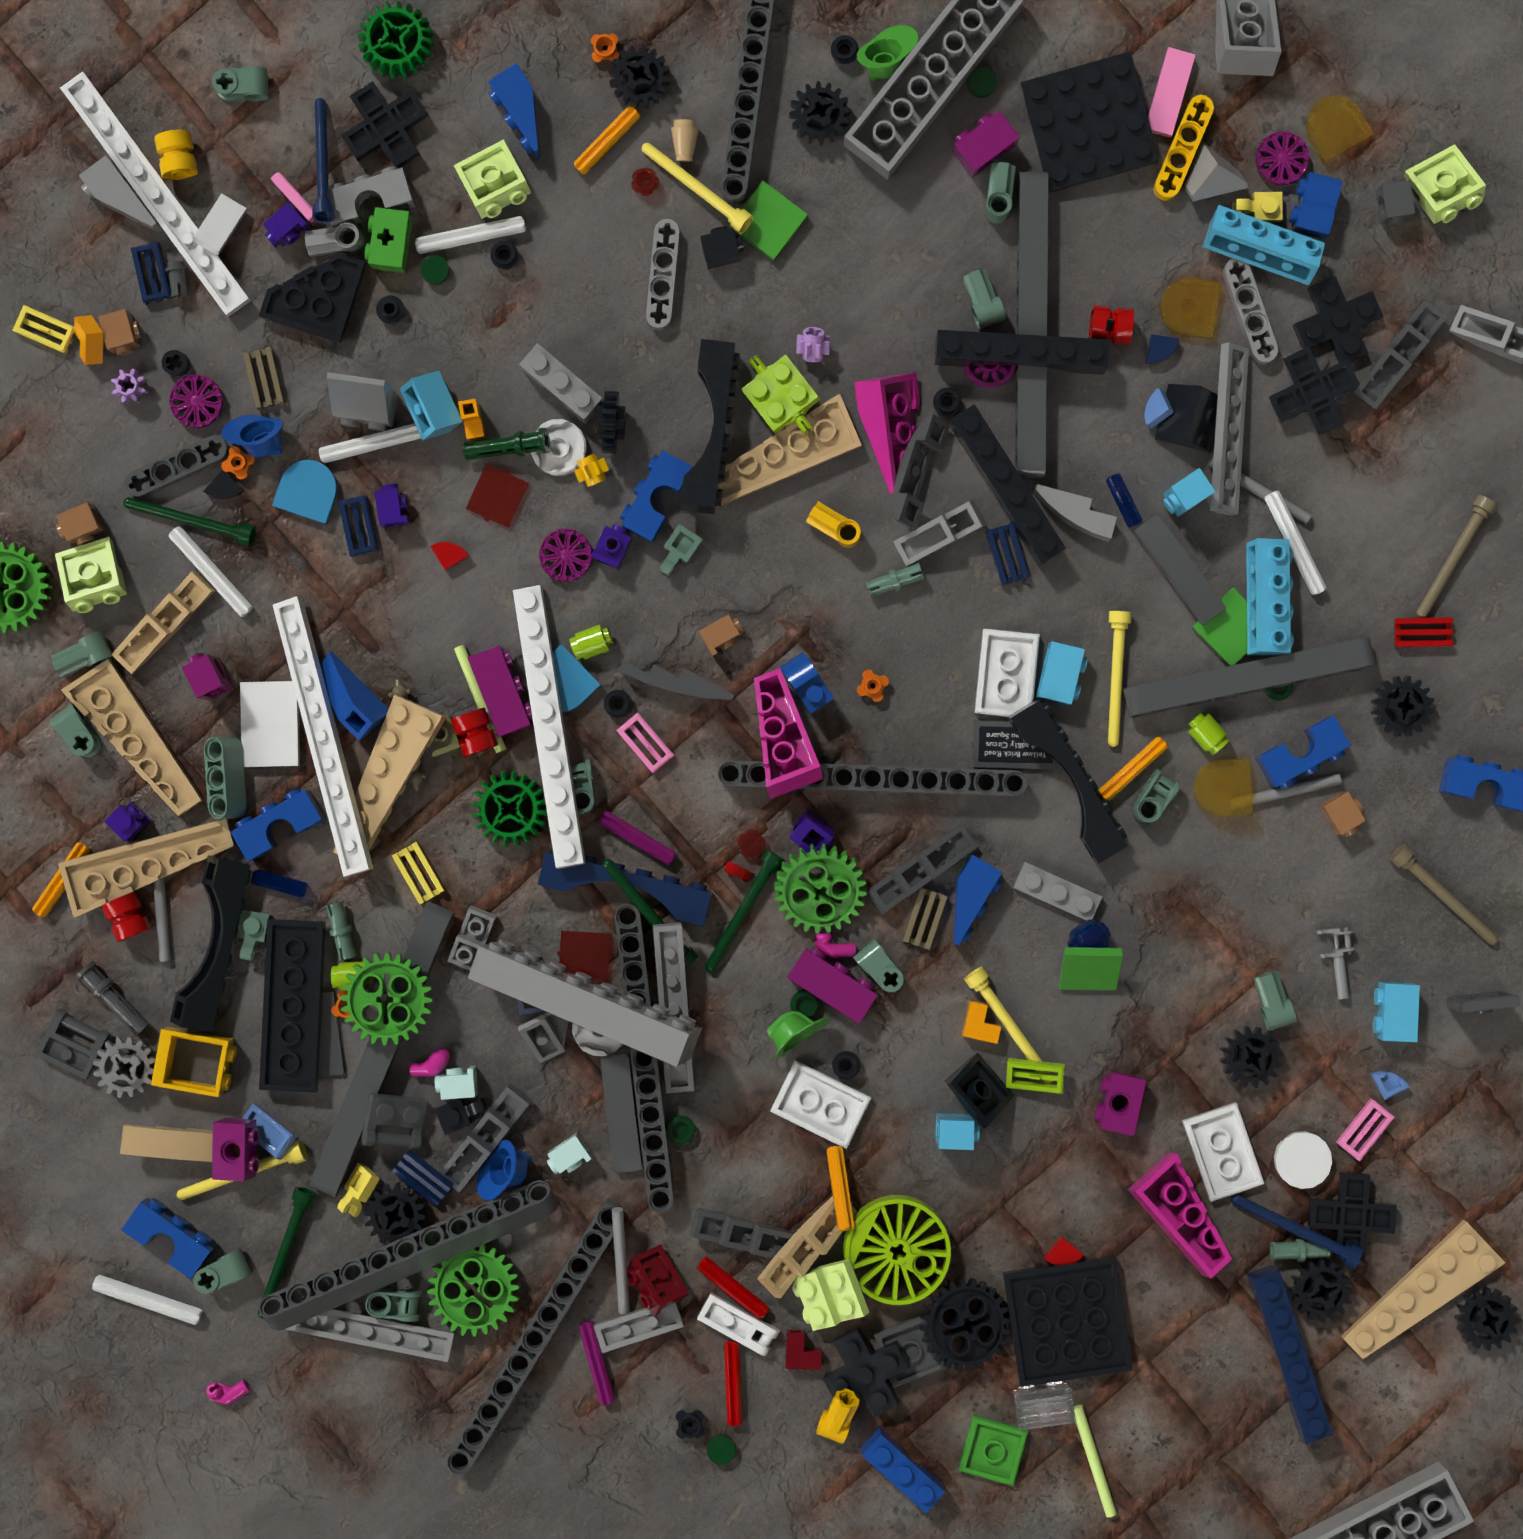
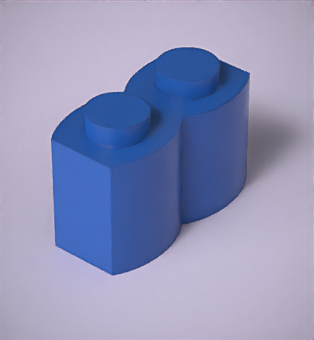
M1309 172L1305 179L1300 178L1296 189V195L1300 196L1298 206H1293L1289 217V222L1293 223V232L1320 239H1325L1329 235L1341 191L1342 180Z

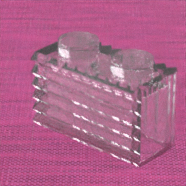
M1058 1381L1046 1383L1047 1386L1035 1387V1385L1019 1386V1390L1012 1391L1019 1431L1076 1423L1072 1390L1069 1384Z

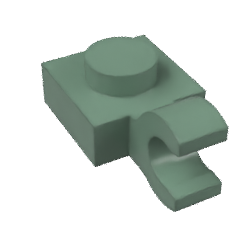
M679 524L663 547L669 554L661 564L660 571L670 576L679 560L687 564L703 539Z
M242 910L236 937L244 939L239 959L250 961L255 959L257 942H266L267 919L271 918V914Z

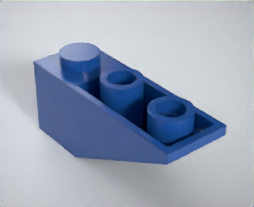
M515 63L488 81L491 88L488 94L496 107L502 105L507 114L503 117L511 130L517 129L521 134L522 138L519 139V142L526 153L530 154L533 152L536 159H539L541 156L535 94L530 82L518 64Z
M332 651L329 652L320 664L329 700L338 720L358 740H361L381 725L389 708Z
M972 854L956 878L952 941L956 945H959L961 941L967 942L974 930L970 925L975 917L979 919L982 917L988 907V904L985 902L990 892L995 894L1003 882L999 878L1002 874L1001 871Z

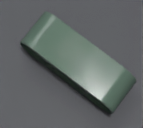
M211 737L204 745L208 811L214 819L240 818L245 814L247 806L242 744L236 737Z

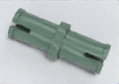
M918 562L915 565L898 571H894V569L889 570V574L865 582L867 588L870 589L868 590L870 597L874 598L892 590L900 591V587L925 579Z
M343 901L325 905L332 929L329 932L330 936H334L338 959L345 960L357 956L350 934L352 926L348 925Z
M1302 1238L1295 1239V1242L1270 1243V1256L1272 1260L1296 1259L1298 1262H1304L1308 1258L1328 1259L1331 1254L1330 1251L1310 1241H1304Z

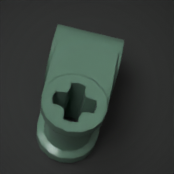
M248 66L244 68L220 69L212 77V85L219 97L224 101H264L269 99L268 73L265 67ZM226 81H230L231 84L228 85V89L224 90L223 87L226 86Z
M73 703L49 720L55 732L64 740L75 755L91 758L100 752L102 748L100 738L88 723L86 716ZM83 739L89 740L86 743V746L88 747L87 749L81 748L84 746V742L82 741Z
M586 759L584 763L570 765L572 774L584 772L572 775L575 798L580 794H587L590 798V804L587 808H577L579 814L585 815L591 813L596 806L594 775L590 759Z
M1157 768L1146 782L1143 791L1132 807L1134 818L1140 823H1151L1158 820L1167 805L1179 791L1181 783L1178 781L1174 783ZM1145 802L1153 807V814L1150 818L1144 817L1141 813V806Z
M875 939L853 957L869 977L871 976L883 990L895 992L903 985V974ZM886 972L890 974L897 973L898 976L895 979L897 984L895 986L891 984L884 985L883 982L886 980L884 974Z
M238 1248L197 1271L193 1283L197 1291L208 1294L228 1284L231 1285L251 1275L252 1272L241 1248ZM206 1275H213L214 1280L205 1283L203 1278Z
M382 1287L369 1294L365 1303L368 1314L376 1318L396 1319L405 1322L419 1321L420 1315L417 1314L422 1291L414 1288ZM376 1296H381L387 1301V1306L377 1308L373 1304L372 1299Z

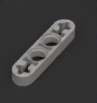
M671 219L659 221L654 229L646 319L649 326L657 331L666 329L672 320L680 231L677 223ZM665 226H669L671 231L675 232V235L669 236V247L674 246V249L668 247L657 248L658 244L664 246L663 234L659 232L664 231ZM669 254L673 259L672 264L668 268L659 267L656 263L659 255ZM660 281L666 282L670 286L668 294L665 296L656 295L653 290L656 283ZM652 300L660 303L669 302L668 306L662 304V313L667 318L662 319L660 324H657L655 318L651 317V315L657 313L658 307L657 303L652 304Z
M1232 258L1223 268L1225 284L1253 361L1261 365L1268 364L1274 360L1278 353L1276 339L1250 265ZM1234 264L1237 268L1242 267L1243 272L1240 274L1241 283L1245 280L1248 281V284H1242L1237 289L1234 288V285L1239 283L1237 275L1230 274ZM1243 290L1249 291L1253 295V302L1250 305L1241 304L1238 300L1239 292ZM1258 317L1262 321V329L1258 332L1251 331L1247 325L1249 318ZM1266 333L1267 337L1262 339V343L1265 348L1270 347L1271 349L1267 354L1268 358H1265L1264 354H1258L1257 351L1261 348L1260 341L1258 339L1256 342H1253L1252 338H1258Z

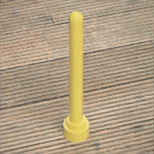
M650 143L642 145L641 149L644 154L725 215L731 224V228L738 234H743L749 228L754 216L745 209L740 210L739 208L734 209Z
M1109 611V623H1111V628L1114 629L1108 744L1111 747H1116L1119 744L1125 629H1128V624H1131L1132 612Z
M981 966L968 974L964 980L969 988H974L976 992L979 991L1027 1060L1042 1061L988 985L990 983L987 979L989 975ZM1035 1070L1036 1072L1051 1073L1050 1071ZM1042 1080L1046 1084H1051L1053 1082L1050 1080Z
M302 1140L294 1141L282 1160L276 1159L273 1155L259 1160L257 1173L285 1162L299 1164L307 1161L308 1155ZM212 1178L178 1190L176 1196L179 1200H185L234 1181L212 1180Z

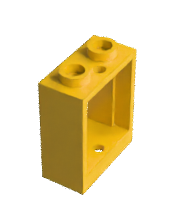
M174 1027L162 1028L151 1085L213 1097L224 1095L225 1091L229 1090L232 1075L228 1074L230 1063H234L237 1053V1046H233L234 1038ZM177 1038L222 1046L215 1085L170 1077Z

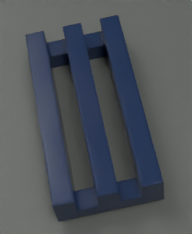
M154 242L130 248L143 303L147 305L153 301L159 302L162 299H172L160 243ZM150 250H154L155 258L163 288V292L161 293L159 291V286ZM141 252H144L153 290L152 295L148 293L139 254Z
M367 496L338 501L350 557L378 552ZM357 503L362 504L370 546L367 547ZM347 505H351L360 545L358 549H355Z
M1010 523L995 529L986 530L985 533L1001 586L1028 578L1029 574L1014 524ZM1006 531L1009 532L1010 539L1021 574L1018 575L1016 573L1011 553L1008 547V543L1005 537L1004 532ZM996 534L999 535L1011 575L1008 578L1005 576L993 536Z
M410 1149L392 1171V1173L436 1207L454 1185V1183Z

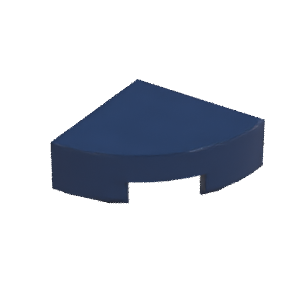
M1151 334L1146 364H1156L1168 358L1176 349L1179 338Z

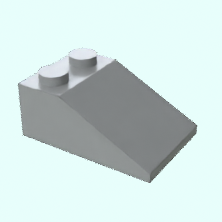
M1216 0L1215 56L1217 74L1273 76L1281 55L1275 0Z
M327 372L332 416L340 420V425L357 427V423L368 424V429L385 431V427L393 428L398 394L385 380Z

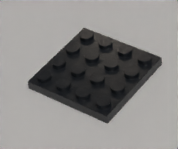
M1131 51L1020 82L1042 171L1048 172V194L1159 163Z
M1115 1255L1061 1265L1053 1264L1002 1272L1020 1387L1133 1370Z

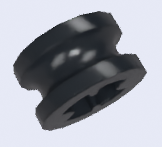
M170 350L162 357L161 363L164 371L172 376H182L189 370L190 360L183 352ZM180 356L179 362H182V366L180 368L175 367L172 371L170 368L173 365L169 364L171 358L177 359Z

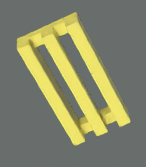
M23 305L12 330L66 355L69 351L67 348L69 344H72V337L75 334L74 326ZM27 314L33 315L63 328L67 332L63 335L26 319ZM23 324L62 340V343L59 345L21 327Z
M418 841L392 855L419 905L445 891ZM415 850L436 889L434 891L431 890L410 852ZM404 855L427 895L422 896L401 858Z

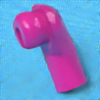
M825 931L819 932L816 935V948L829 957L847 958L856 955L854 943L835 944L831 941V934Z
M439 1048L425 1062L411 1063V1076H437L449 1062V1051L445 1048Z
M242 1379L234 1386L211 1383L206 1389V1394L214 1402L230 1405L249 1393L251 1387L245 1379Z

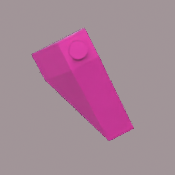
M916 372L854 382L858 412L890 494L894 492V484L902 456L911 437L918 428L913 426L915 410H919L920 405Z

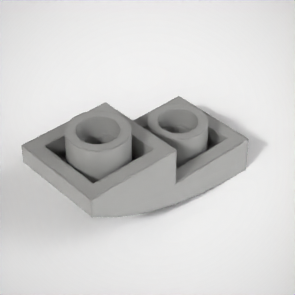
M471 905L468 908L447 962L471 970L479 946L486 945L497 915Z

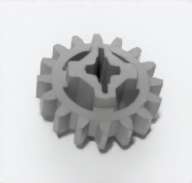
M119 1035L116 1036L115 1044H112L109 1040L105 1042L107 1050L98 1049L97 1054L102 1058L94 1059L93 1065L98 1066L99 1069H96L93 1075L95 1077L101 1076L98 1086L101 1087L106 1084L108 1086L107 1094L116 1090L117 1097L121 1098L123 1092L127 1091L129 1097H133L134 1089L142 1093L144 1092L143 1083L151 1084L152 1078L148 1074H153L154 1067L150 1066V1064L155 1062L156 1057H148L152 1048L148 1046L143 1049L141 1047L143 1043L141 1038L136 1043H133L132 1035H129L126 1041H122ZM122 1048L132 1049V1050H134V1052H133V1053H126V1052H122L121 1049H122ZM108 1056H110L113 1067L106 1072L105 1062ZM120 1061L124 1064L131 1063L130 1072H127L126 1069L119 1070ZM144 1061V1072L140 1077L136 1067ZM116 1080H125V1081H127L129 1084H119V1083H116L115 1081H116Z

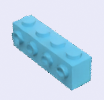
M1218 205L1209 223L1203 248L1306 285H1310L1320 266L1325 246L1324 242Z
M1257 538L1246 543L1247 655L1280 656L1291 653L1294 642L1290 623L1293 617V606L1290 604V592L1293 588L1290 564L1293 553L1288 539Z

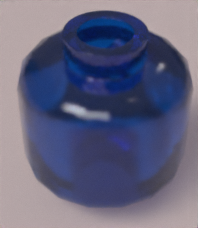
M1088 919L1070 931L1067 945L1068 947L1110 948L1109 937H1111V933L1104 923Z

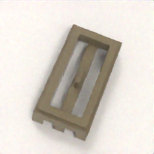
M268 347L265 350L243 353L256 409L259 410L284 404L285 400L273 349ZM265 356L268 359L277 398L273 400L262 359ZM252 359H256L265 402L261 400Z
M921 887L902 941L930 950L948 896ZM927 895L929 899L916 938L914 939L910 936L923 897ZM936 898L939 899V903L926 942H923L921 939Z

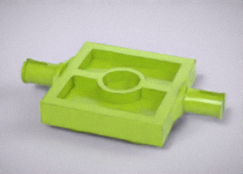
M786 354L773 365L767 367L758 355L753 356L759 366L756 365L752 358L749 360V364L757 372V375L741 389L775 434L794 423L797 424L804 435L809 434L803 424L806 425L810 432L814 427L809 423L805 415L809 408L820 401L819 396Z

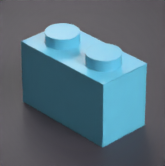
M440 371L411 378L399 389L422 440L450 433L462 423L459 409L455 406L448 391V385L443 380Z
M1198 468L1162 493L1165 498L1162 501L1170 514L1175 513L1179 517L1216 491L1202 470Z
M1051 641L1048 644L1035 698L1067 706L1072 705L1073 700L1077 701L1081 690V684H1077L1079 673L1085 672L1088 657L1084 656L1085 649Z
M1379 982L1378 988L1374 990V1004L1378 1005L1377 1016H1374L1372 1024L1373 1033L1376 1034L1377 1039L1382 1041L1417 1042L1420 985Z
M936 1113L935 1142L939 1149L974 1150V1142L979 1143L980 1130L979 1125H977V1122L974 1121L970 1114Z

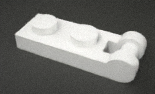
M712 1292L697 1316V1320L763 1356H767L771 1349L769 1345L772 1339H776L780 1332L775 1326L757 1319L755 1316ZM756 1330L763 1333L759 1340L752 1338Z

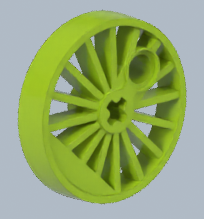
M888 1195L869 1202L853 1217L854 1229L846 1231L844 1237V1260L850 1259L853 1270L880 1261L860 1279L856 1275L859 1286L866 1295L885 1304L906 1305L920 1301L936 1290L949 1268L951 1241L945 1223L932 1207L914 1197ZM897 1204L896 1232L893 1230L885 1205ZM903 1204L915 1206L904 1231L901 1232ZM880 1210L889 1234L876 1222ZM921 1210L931 1216L909 1235ZM935 1222L942 1230V1232L915 1240ZM872 1226L883 1239L869 1233ZM868 1239L880 1246L863 1244L865 1240ZM941 1239L945 1241V1250L928 1249L923 1246ZM901 1244L906 1255L901 1252L893 1255L891 1247H897ZM859 1252L877 1253L856 1261ZM920 1256L929 1257L931 1260L929 1266L922 1269L918 1268L915 1265L917 1258ZM934 1256L944 1257L941 1268L936 1265ZM885 1267L875 1290L873 1291L867 1287L865 1283ZM893 1268L892 1297L882 1295L880 1293ZM899 1268H901L910 1294L908 1296L897 1297ZM907 1270L913 1272L926 1288L915 1293ZM934 1272L938 1275L931 1283L926 1279V1277L931 1276Z

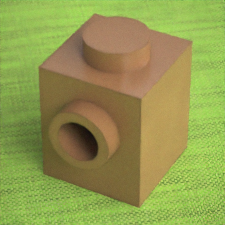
M123 309L98 316L107 350L117 354V356H126L134 353L135 348L141 347L139 338L143 337L142 330L138 321H134L133 315L129 311Z
M88 502L56 515L59 524H56L57 531L63 540L66 539L69 543L81 546L94 541L93 536L105 532L95 505Z
M1348 791L1340 792L1318 806L1335 835L1344 834L1346 837L1358 832L1361 829L1359 825L1366 821L1362 815L1365 813L1362 804L1356 798L1353 800Z

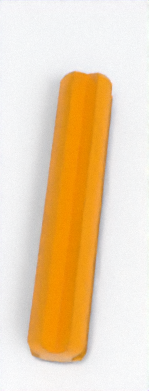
M628 106L574 161L575 168L581 174H586L640 118L638 111L634 107Z
M1156 737L1098 790L1100 796L1106 801H1110L1168 749L1167 743L1161 737Z
M78 842L65 861L89 855L91 849L84 843ZM58 869L32 908L33 912L41 917H46L65 890L60 869Z
M832 1146L827 1148L826 1153L837 1227L839 1231H848L854 1229V1219L844 1152L841 1146Z

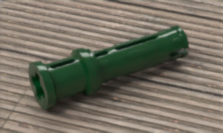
M540 428L539 432L525 434L523 431H518L511 437L465 442L463 454L467 461L506 454H517L523 457L527 453L539 451L545 454L550 452V437L546 428Z

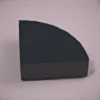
M221 471L203 492L213 498L229 499L239 496L245 490L224 471Z

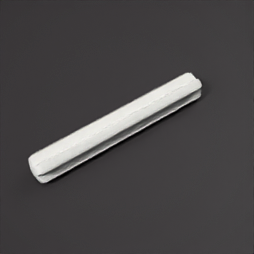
M516 216L418 237L415 239V246L417 252L423 254L522 233L526 231L524 218Z
M414 423L320 447L319 456L323 463H328L421 439V436Z
M1279 491L1269 493L1265 496V501L1283 538L1288 539L1290 542L1293 558L1312 595L1322 593L1326 590V585Z
M181 527L174 528L169 533V538L239 616L244 617L248 615L253 609L252 605Z
M102 1275L96 1276L92 1285L93 1291L196 1325L202 1316V1310L197 1307Z

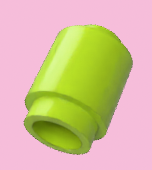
M601 624L577 632L575 637L569 639L577 660L581 658L586 660L610 651V644L614 643L609 628L603 629Z
M1199 713L1188 723L1191 728L1187 732L1205 752L1209 751L1214 755L1230 741L1225 736L1227 734L1226 731L1209 713L1205 716Z
M363 961L339 963L338 966H332V987L339 988L340 991H346L341 988V985L351 983L346 974L352 973L356 975L357 973L353 966L358 964L365 967ZM373 976L368 977L366 982L369 989V985L374 983Z

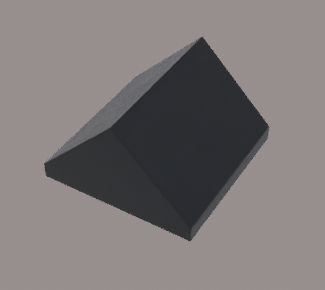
M1168 384L1166 396L1174 413L1158 424L1155 439L1210 452L1216 429L1218 394L1203 386Z
M979 1053L973 1055L944 1080L984 1129L991 1124L1015 1096L1009 1088H1006L1004 1082Z

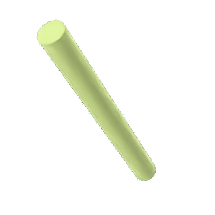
M465 645L454 648V651L478 709L485 707L490 720L487 727L494 731L498 745L494 747L495 752H502L506 750V746L502 737L500 738L497 735L467 657L469 655Z
M1076 1405L1072 1407V1412L1107 1518L1117 1515L1090 1427L1083 1406Z

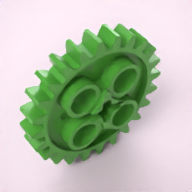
M0 542V588L5 586V584L9 585V589L4 590V592L0 590V628L4 634H9L11 627L15 632H21V623L25 627H32L30 618L35 620L41 619L37 611L38 609L47 611L42 601L51 600V597L44 594V592L51 589L52 586L44 583V580L48 579L50 574L41 573L46 564L42 562L35 564L38 559L37 554L32 553L28 556L29 548L23 546L19 550L18 544L11 543L8 549L7 543ZM3 563L6 564L4 570L2 569V564H3ZM21 566L23 568V576L16 581L13 572L17 567ZM22 594L24 604L21 608L17 609L14 605V600L18 595ZM5 605L7 607L6 613L3 612Z
M824 843L820 851H816L815 846L811 844L810 852L808 853L801 847L799 848V857L790 854L791 864L782 862L784 872L777 871L776 876L779 881L774 882V890L778 891L775 893V901H781L778 904L779 911L786 910L785 919L788 920L794 917V927H797L801 922L804 923L805 932L809 930L810 926H814L816 934L819 933L821 927H825L827 933H830L831 925H835L840 930L842 920L850 924V914L858 916L859 909L857 906H864V899L860 896L867 895L866 888L862 887L866 884V879L861 876L863 874L862 867H855L857 864L856 858L847 860L848 854L846 850L838 855L837 846L835 845L830 852L826 851ZM813 867H821L824 869L823 872L819 874H813L810 872V870ZM803 875L807 879L799 878V876ZM837 882H845L847 884L842 889H837L833 885ZM798 889H804L807 891V893L803 896H797L794 894V892ZM820 904H829L831 906L828 910H819L817 908Z
M386 952L384 960H382L379 953H376L373 957V963L368 957L363 958L365 967L358 964L353 966L357 973L356 975L352 973L346 974L351 983L341 985V988L348 991V993L339 997L340 1000L347 1001V1005L340 1010L343 1012L349 1011L350 1013L344 1020L345 1022L354 1021L356 1023L351 1030L352 1032L359 1029L363 1030L361 1034L362 1040L370 1034L372 1035L371 1044H375L379 1038H382L383 1046H386L390 1038H392L395 1045L400 1043V1035L404 1039L409 1040L411 1039L409 1030L417 1034L420 1032L417 1023L426 1024L428 1022L422 1015L423 1013H432V1009L427 1007L426 1003L434 1001V998L426 996V992L432 990L433 986H424L423 982L429 976L420 977L418 975L422 966L414 969L411 968L412 958L403 963L402 954H398L395 960H392L391 952ZM386 973L390 974L388 996L393 997V1001L387 1005L388 1024L384 1023L386 1002L380 998L386 994ZM370 976L376 977L379 980L380 986L376 992L370 991L367 988L366 982ZM398 977H403L407 980L409 986L406 992H399L396 989L395 980ZM368 1005L377 1007L379 1011L377 1020H370L366 1016L365 1011ZM396 1006L406 1008L408 1016L405 1021H400L394 1016Z
M485 1243L480 1246L479 1250L475 1247L441 1262L442 1268L437 1266L432 1268L438 1276L428 1279L429 1282L435 1284V1288L427 1291V1293L435 1295V1299L430 1301L429 1305H438L439 1308L435 1311L434 1316L443 1314L444 1318L441 1324L444 1325L450 1321L452 1323L451 1332L461 1327V1336H465L468 1330L471 1329L473 1337L478 1336L479 1328H481L483 1333L487 1335L490 1331L489 1325L497 1330L500 1328L498 1319L504 1322L509 1320L505 1313L506 1311L515 1312L516 1309L510 1303L520 1299L513 1294V1291L521 1288V1286L513 1284L512 1280L516 1279L519 1274H510L509 1270L514 1266V1263L505 1265L503 1262L507 1255L503 1254L497 1257V1247L487 1252V1244ZM470 1261H475L480 1266V1273L476 1277L469 1275L467 1272V1265ZM459 1271L469 1284L477 1283L479 1285L477 1291L484 1298L491 1301L493 1307L487 1306L486 1302L478 1294L470 1295L471 1287L459 1279L455 1272ZM492 1280L500 1284L501 1291L498 1296H492L488 1292L487 1286ZM451 1282L458 1284L461 1289L458 1298H453L448 1294L447 1289ZM471 1302H476L481 1307V1314L477 1318L472 1317L468 1312V1306Z

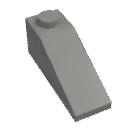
M106 155L79 175L85 183L81 188L90 200L96 198L102 205L158 233L163 230L116 165Z

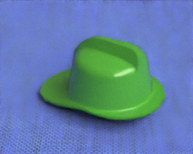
M907 25L889 27L858 50L857 60L862 66L866 67L873 82L891 78L904 61V58L917 45L919 41L918 33L914 28Z
M792 1011L781 1015L767 1029L768 1035L778 1049L775 1059L784 1057L799 1043L823 1029L831 1021V1017H825L813 1022L801 1012Z

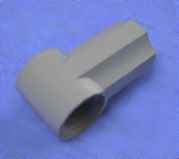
M342 223L337 227L305 231V244L310 257L341 252L357 253L363 249L365 237L355 225ZM349 232H355L354 241L350 244H344L345 235Z

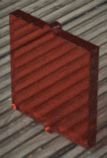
M486 464L466 509L483 516L485 521L492 520L509 528L529 483L510 475L508 470L504 472Z
M561 930L560 951L557 952V956L560 957L559 963L565 965L566 971L573 974L582 972L591 976L592 979L608 980L609 960L612 958L610 954L611 933Z

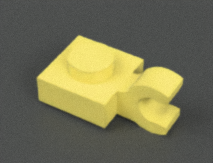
M1254 192L1252 200L1236 199V203H1232V210L1243 214H1252V217L1268 223H1280L1283 220L1282 192Z
M357 1163L344 1185L347 1193L340 1200L337 1208L343 1214H346L348 1211L356 1218L362 1210L361 1202H367L380 1178L366 1165Z

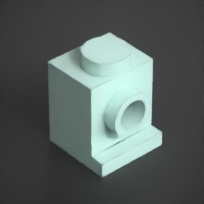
M470 1066L467 1072H464L463 1068L446 1069V1074L435 1076L436 1093H440L441 1100L476 1097L478 1095L476 1066Z
M577 1132L549 1151L547 1155L550 1159L547 1160V1163L556 1175L565 1170L571 1173L583 1164L582 1158L588 1162L592 1159L593 1154Z

